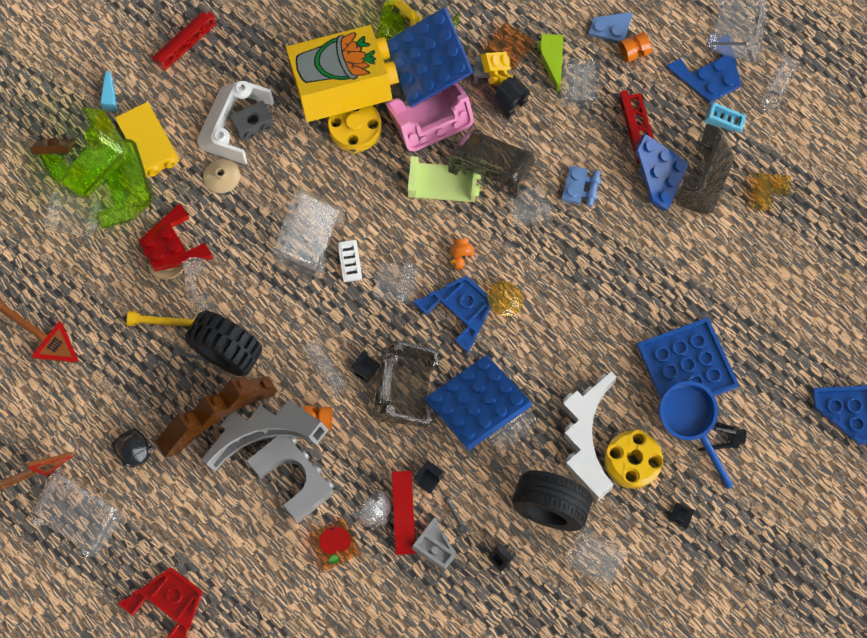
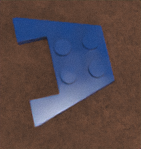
M728 35L713 42V46L721 58L690 73L681 58L666 65V69L670 73L675 74L680 81L685 82L708 103L741 88V81Z
M466 275L436 292L429 293L428 296L422 299L415 300L414 305L426 316L439 303L444 305L467 326L455 339V343L468 354L494 304V300Z

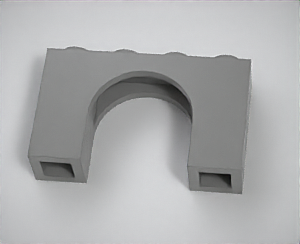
M277 436L250 457L247 463L260 480L276 467L285 463L296 464L305 471L306 482L303 489L283 505L288 514L298 524L334 495L332 489L334 485L328 478L323 479L320 475L322 473L320 468L315 463L312 465L307 460L310 457L304 449L299 450L296 447L297 442L292 436Z

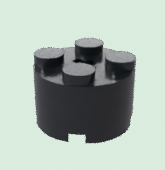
M513 75V78L510 76L495 89L497 91L496 95L493 96L491 94L488 101L503 117L509 119L516 113L515 109L518 106L522 108L528 103V97L531 93Z

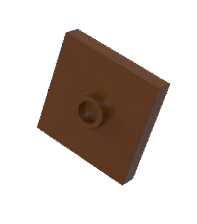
M75 138L39 139L31 146V154L69 153L76 145Z

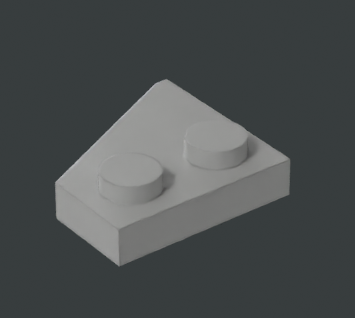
M433 518L412 547L415 552L444 572L457 555L454 548L449 544L445 533H442L438 526L436 518Z

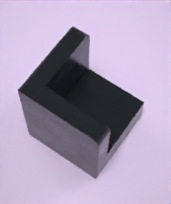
M363 350L351 366V371L368 383L380 367V363L369 357L368 352Z
M427 460L415 476L414 484L431 494L443 478L444 471Z

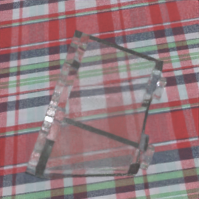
M715 0L716 3H719L720 9L716 31L711 34V37H708L707 47L714 53L758 63L767 17V0Z
M297 188L274 247L273 257L276 266L315 278H319L321 273L324 274L327 265L324 262V255L334 227L338 223L343 222L344 212L342 208Z
M55 471L48 477L30 514L32 517L31 522L39 527L44 525L56 531L80 547L81 550L79 552L88 558L91 555L95 558L98 557L124 519L116 509Z

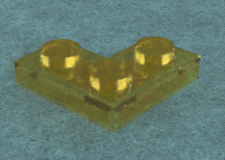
M753 173L752 209L770 211L772 194L790 195V175Z

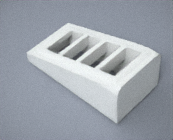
M357 241L339 242L338 248L343 281L362 280ZM355 256V258L344 259V257ZM356 263V266L345 267L347 264ZM356 270H357V272H358V273H355V274H348V275H346V272L356 271Z

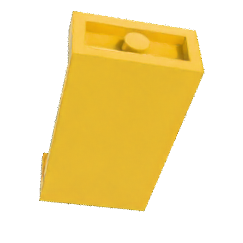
M149 102L115 117L146 178L156 176L161 170L172 168L179 162L178 156Z

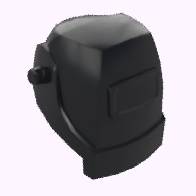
M136 428L122 433L112 442L114 452L123 463L124 468L127 466L134 468L144 465L151 456L150 451L153 450L152 445L149 446L145 436Z

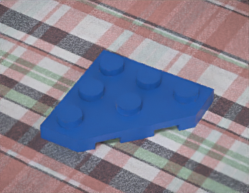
M644 134L641 136L635 149L636 158H639L640 172L644 184L646 183L648 188V199L653 205L663 211H667L690 163Z
M867 386L813 388L814 409L857 445H867Z

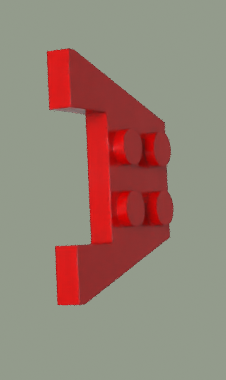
M181 203L138 240L141 249L155 272L179 267V264L189 262L194 264L197 263V260L206 259L207 261L213 259L205 242L186 251L175 233L173 227L189 219Z
M171 567L151 580L149 584L135 591L127 599L120 601L118 605L134 616L144 602L148 600L178 623L167 638H187L203 591Z

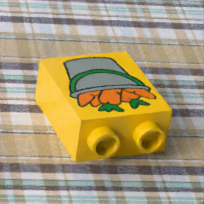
M371 25L286 46L292 75L306 122L393 100L390 85L399 83L396 67L393 61L384 63L383 60L390 58L385 37L376 39Z

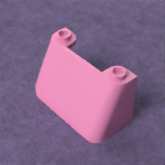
M458 82L413 108L409 107V105L405 106L404 102L398 98L385 103L393 123L410 151H418L469 128L474 122L469 98Z

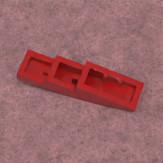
M412 471L392 472L396 555L416 554L412 549L415 544Z

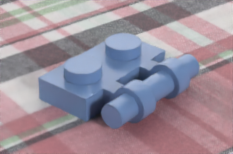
M570 165L562 201L580 205L582 198L587 199L586 206L593 207L594 201L597 199V187L601 182V172L594 170L593 176L589 177L587 176L588 169ZM585 183L590 184L588 192L583 191Z

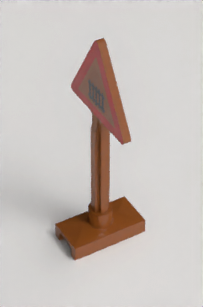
M0 297V312L42 341L33 353V359L78 363L79 360L61 321L47 335L4 305Z
M73 452L27 463L26 465L29 469L1 480L0 490L28 479L36 473L44 476L49 475L74 456Z

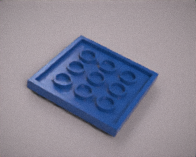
M444 7L386 41L390 61H393L395 64L399 83L411 108L474 73L449 12Z
M708 317L637 343L638 351L659 398L667 389L683 381L701 383L715 397L737 389L740 386Z
M487 355L424 398L428 406L468 451L532 406L531 401Z

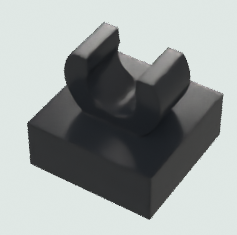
M676 502L668 522L687 529L695 510Z
M499 544L488 556L500 572L509 566L516 555L515 553L511 555L507 551L508 545L503 546Z

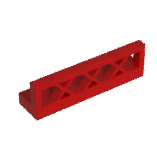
M204 11L201 12L151 57L152 61L165 72L216 25L214 15L211 12L208 14Z
M628 90L620 91L619 101L635 155V149L641 138L640 131L647 133L652 139L654 138L641 93L629 95ZM638 99L639 106L637 109L632 108L631 100ZM636 114L644 119L641 126L636 122ZM635 155L636 163L640 164L639 158H636Z

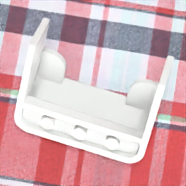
M238 81L223 86L219 90L197 138L199 148L246 165L247 159L244 150L228 145L230 135L224 129V126L237 98L245 99L248 97L257 101L263 100L264 103L273 105L274 101L271 90L246 81Z

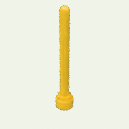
M128 311L127 326L148 323L190 327L195 320L143 316L137 313V311Z

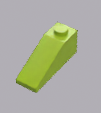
M542 34L541 41L537 43V52H540V59L556 91L560 92L564 35Z

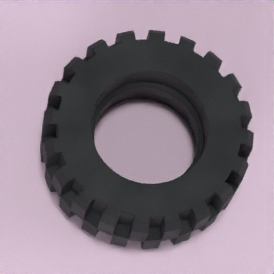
M208 310L202 311L197 315L185 334L186 343L196 353L215 366L236 376L244 377L248 375L262 353L260 342L249 334L247 330H244L230 319Z

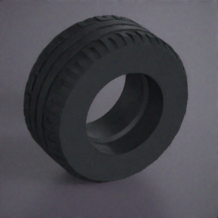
M531 470L520 476L512 504L520 515L535 523L557 530L577 531L584 527L593 500L588 489L567 477L546 471Z

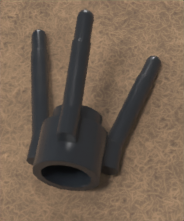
M716 421L715 426L718 427L713 429L728 433V441H732V443L713 445L714 450L739 448V444H745L746 429H740V427H733ZM704 447L698 448V451H706Z

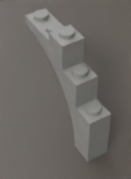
M289 400L281 407L277 415H274L261 405L254 411L249 420H246L234 411L220 425L225 429L224 432L218 437L210 450L206 452L201 461L216 472L229 457L253 442L276 436H292L318 445L329 429L321 421Z

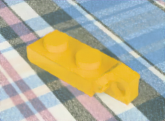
M387 0L392 7L400 9L399 14L402 17L410 20V26L423 20L405 1Z

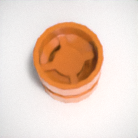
M645 32L633 35V39L628 37L619 41V49L626 63L638 59V56L644 57L652 53L651 43Z
M305 405L303 410L321 421L329 429L328 432H331L332 407L321 406L320 409H317L316 406Z

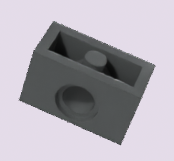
M263 100L230 115L232 124L241 141L252 139L255 134L261 131H269L274 126L273 117ZM251 121H257L255 124H250Z

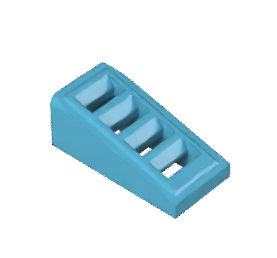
M106 71L100 104L103 111L117 112L114 81L110 71Z
M712 102L708 106L704 122L741 133L746 115ZM728 116H731L730 122L727 121ZM735 118H739L737 125L734 124Z

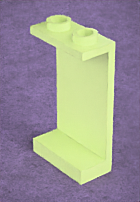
M411 156L408 197L475 202V196H479L480 185H477V179H481V168H478V161H474V167L419 163V157Z

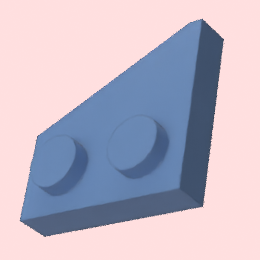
M628 12L594 17L588 36L619 44V41L626 37L633 13Z

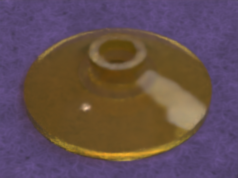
M498 281L488 290L487 298L489 305L497 314L511 317L521 311L524 303L523 295L520 289L513 283Z

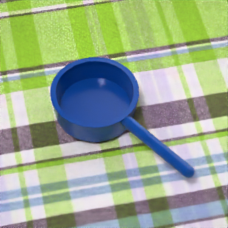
M683 381L673 385L664 392L658 404V417L666 431L679 439H700L726 488H733L730 477L706 436L713 429L718 418V404L715 396L705 385L695 381Z

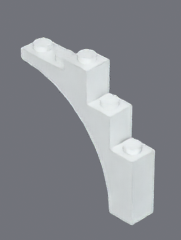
M612 371L608 375L603 374L593 388L591 386L583 392L584 396L578 391L574 394H568L563 399L564 403L562 409L576 422L575 424L573 422L565 428L564 438L578 452L577 454L573 452L567 457L565 467L582 486L588 489L597 502L613 488V483L604 473L596 457L592 437L593 418L597 406L604 394L616 382L617 377Z

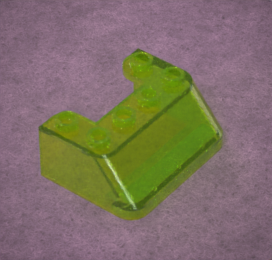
M125 139L79 151L85 174L89 178L95 179L106 176L115 207L104 209L98 213L102 229L130 222L151 205L153 201L152 193L137 144L133 140Z

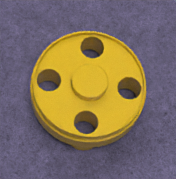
M372 105L360 108L359 111L352 110L329 116L328 131L330 138L337 147L349 153L356 154L371 148L381 135L380 115ZM334 124H340L338 127H333ZM373 125L377 126V128L370 129L369 127ZM352 141L358 142L355 145L349 144Z
M642 430L620 433L612 439L606 449L604 462L608 475L615 483L625 488L638 489L649 485L655 480L663 466V457L659 445L652 437ZM633 438H639L641 444H635ZM610 452H616L619 458H612ZM630 454L636 455L640 460V464H631L629 462ZM650 460L655 461L656 464H657V467H656V468L651 467V466L649 465L648 461H650ZM625 475H632L634 482H629Z

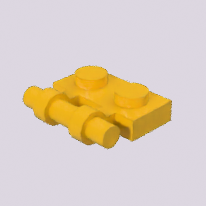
M507 52L480 55L484 72L489 73L490 76L488 79L489 84L498 86L510 76L513 78L512 75L507 73L508 70H511Z

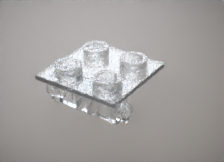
M542 185L505 194L515 228L552 219L550 205L546 201Z
M382 262L373 297L410 305L419 269L412 268L413 265L406 263L405 266Z

